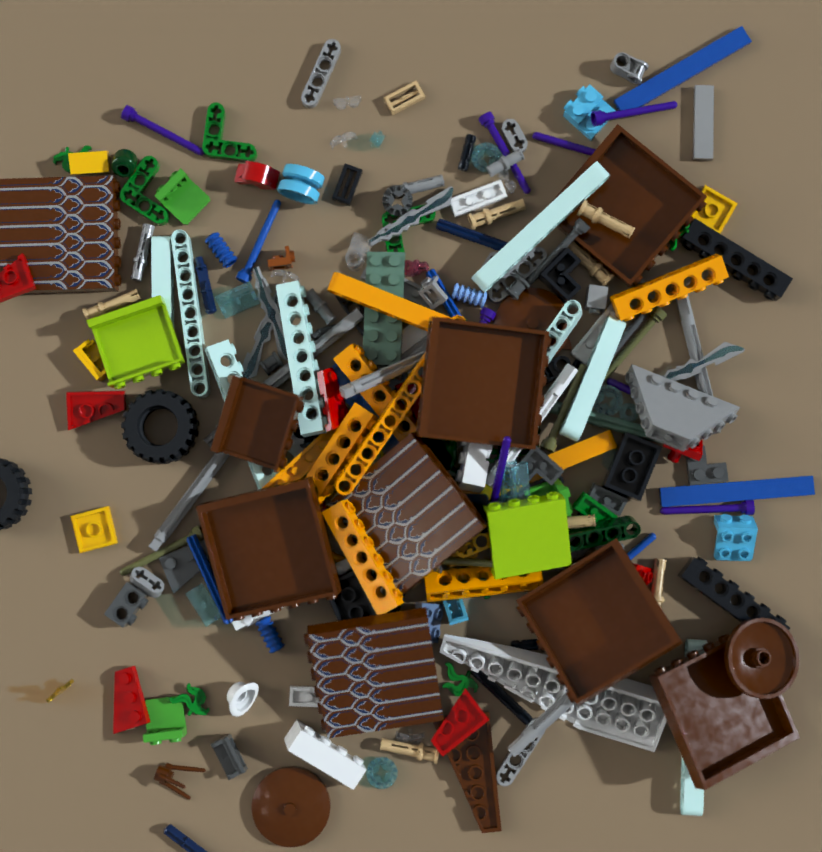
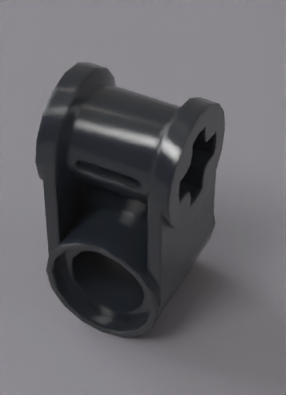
M558 356L550 361L544 372L547 377L546 384L554 381L562 370L556 366L558 361L563 360L566 364L571 365L568 357Z

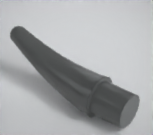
M336 324L316 330V332L310 335L312 340L316 341Z

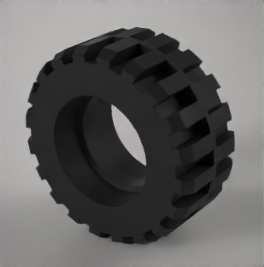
M163 389L149 390L144 395L140 394L135 397L136 401L134 403L130 402L128 405V412L124 411L123 417H125V421L121 422V428L124 429V433H122L123 439L127 441L126 445L133 451V454L145 461L156 464H169L172 461L180 460V457L183 455L186 456L189 453L188 450L194 447L196 443L194 442L195 438L199 434V431H197L199 420L196 419L197 414L191 407V404L176 393L164 391ZM157 409L169 410L175 415L178 422L175 437L164 445L151 443L144 434V424L147 417Z
M0 458V478L6 486L7 498L4 505L0 508V531L20 522V517L25 516L28 512L26 506H30L32 501L28 499L29 494H32V489L28 488V484L31 482L29 478L24 476L26 474L25 471L18 468V465L14 462Z

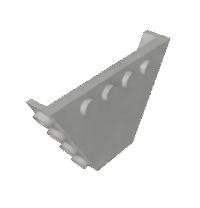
M631 364L629 371L625 375L626 383L629 384L630 394L634 399L636 412L640 416L641 427L644 429L646 437L683 452L690 447L693 449L699 444L700 440H707L714 431L719 432L726 423L731 424L738 417L739 406Z

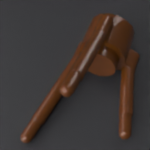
M166 763L165 766L159 765L154 780L159 781V784L167 786L188 800L191 797L174 786L176 785L183 789L186 787L184 784L173 779L174 772L171 770L206 771L204 768L178 766Z

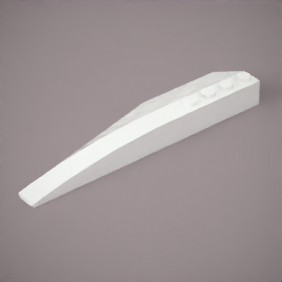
M444 634L440 653L460 664L468 665L476 673L481 670L488 675V679L492 682H499L504 685L503 688L530 703H537L545 711L568 691L565 684L562 686L556 677L558 672L555 667L551 668L546 658L548 655L507 645ZM627 678L580 706L574 703L559 717L563 721L567 720L573 723V726L580 730L655 752L667 722L653 686Z

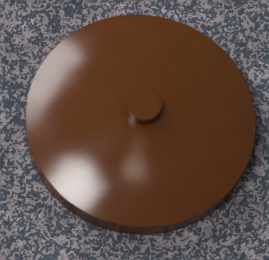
M526 288L519 295L517 301L510 295L504 299L496 312L494 324L546 331L564 306V303L555 294L545 289ZM560 323L557 329L564 330L567 324ZM568 337L566 338V340L564 341V343L561 345V347L559 348V350L557 351V353L554 355V357L563 349V347L565 346V344H566V342H567V340H568ZM551 338L550 346L556 343L555 339Z
M752 618L739 624L731 632L724 652L725 667L732 683L741 692L754 698L770 699L783 694L793 684L799 670V650L794 637L784 625L769 618Z
M286 766L269 773L258 785L252 800V816L256 827L267 840L283 847H299L313 841L325 828L330 814V796L325 784L316 774L298 766Z

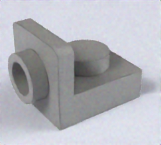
M437 275L424 279L418 292L432 310L448 299V296L437 284L439 279Z

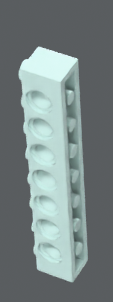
M298 280L276 285L293 393L303 396V402H305L302 413L298 414L300 434L303 437L327 433L325 425L328 424L327 416L323 415L322 407H325V400L321 397L316 372L319 371L317 359L314 360L313 354L316 352V347L310 337V334H313L311 322L308 323L307 316L310 315L309 307L304 302V297L307 296L306 289ZM297 299L298 303L290 307V302ZM295 318H301L298 325H293ZM304 336L303 342L296 344L297 337ZM307 354L306 361L299 362V357ZM305 373H310L309 380L302 381V376ZM313 391V398L306 400V393ZM312 410H316V417L313 419H309V412Z
M229 339L205 348V353L224 402L230 387L227 377L229 375L242 376L243 372L241 362H237L235 354H237L233 343L230 344ZM221 358H228L230 365L228 367L223 366L220 362ZM247 461L258 489H262L279 473H275L271 469V473L265 475L262 472L263 466Z

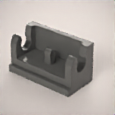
M231 734L210 744L228 780L246 772L248 768Z

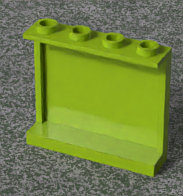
M161 295L86 320L88 327L93 331L109 380L107 385L111 388H124L126 383L132 381L133 383L145 380L144 377L149 375L152 377L163 374L162 371L179 369L181 364L185 363L165 300Z
M549 492L544 496L531 495L527 499L520 500L515 498L505 503L492 502L488 506H483L487 516L493 566V568L491 567V573L495 579L572 565L566 502L561 493Z

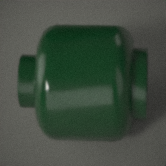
M128 149L118 150L115 152L111 163L113 172L124 178L132 176L137 168V156Z

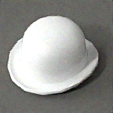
M237 682L230 687L227 693V701L232 716H242L250 709L258 695V684L254 682Z

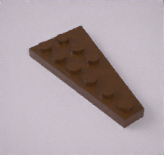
M483 711L489 718V721L448 752L447 755L481 832L489 833L502 830L489 711ZM443 721L433 722L436 730L439 729Z

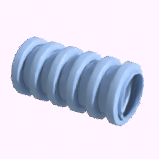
M459 283L454 285L451 295L452 299L457 298V301L463 300V303L469 302L470 305L473 303L474 306L484 307L488 296L487 292L482 293V290L476 291L475 288L472 290L469 286L467 288L464 287L465 285L459 286Z

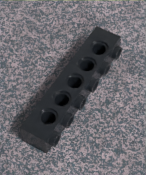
M697 219L691 222L688 228L689 232H685L679 241L685 249L697 252L698 256L702 259L716 254L714 248H720L726 270L731 273V276L736 280L746 282L750 289L759 290L764 293L763 296L771 301L780 299L793 279ZM698 238H703L706 241V245L699 244ZM732 257L738 260V265L731 263ZM748 267L754 270V276L748 274ZM764 277L770 279V286L764 283Z
M699 556L697 558L690 557L677 575L741 623L752 618H769L781 623L788 630L790 629L785 624L787 621L779 615H772L769 607L763 603L760 605L756 603L754 596L746 591L744 593L738 589L739 585L732 580L726 581L722 578L723 574L715 568L711 570L706 566L708 563ZM702 571L707 574V579L704 582H701L699 579V574ZM717 583H721L723 587L720 593L715 591ZM736 594L738 602L732 605L731 597ZM752 606L754 614L749 617L746 611L748 607Z

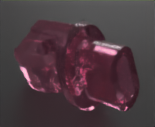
M416 259L412 262L405 260V277L417 276L422 271H429V265L426 261L420 262Z

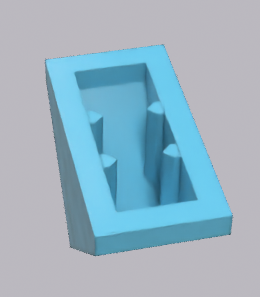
M462 599L443 601L450 625L469 620Z

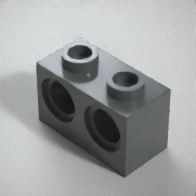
M130 581L126 582L104 615L122 628L128 625L131 626L137 619L135 614L138 610H142L149 601L147 600L148 595L135 587ZM132 592H135L138 595V601L136 603L130 600V595ZM121 608L125 609L127 612V616L125 619L119 616V610Z

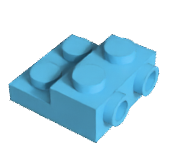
M589 84L587 88L581 87L576 94L578 97L574 102L570 100L564 106L563 117L591 141L609 121L607 120L603 125L594 127L591 122V112L601 110L608 113L616 110L603 100L604 96Z

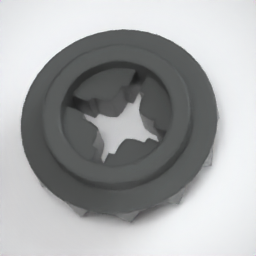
M391 186L383 194V206L391 215H404L412 207L413 197L404 186ZM395 195L397 197L404 195L403 199H401L403 207L399 204L391 206L395 200L393 198Z

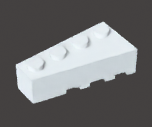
M461 441L463 452H460L458 463L461 466L460 470L457 471L456 481L462 490L480 493L485 488L489 461H486V458L490 457L493 445Z
M297 719L284 738L288 751L353 790L366 772L363 764L364 761L356 755L351 756L346 749L339 745L336 746L327 737L321 736Z

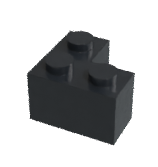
M568 247L539 277L564 304L571 300L582 288L569 275L580 264L581 259Z

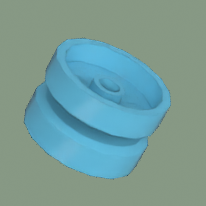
M286 164L282 172L285 179L279 182L278 193L300 203L317 204L320 194L316 189L322 188L325 177L308 167Z

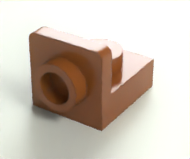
M285 246L286 257L277 255L267 260L270 271L293 268L292 262H295L294 251H290L289 246Z

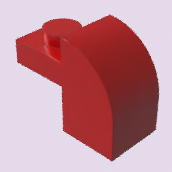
M246 161L245 164H238L234 182L238 184H252L263 190H276L280 171L262 163Z

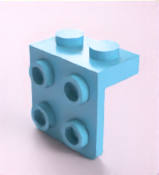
M714 515L713 522L717 530L714 558L716 560L751 561L758 531L753 516Z

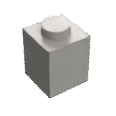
M589 284L586 291L584 310H588L590 314L595 315L604 312L606 309L608 287Z

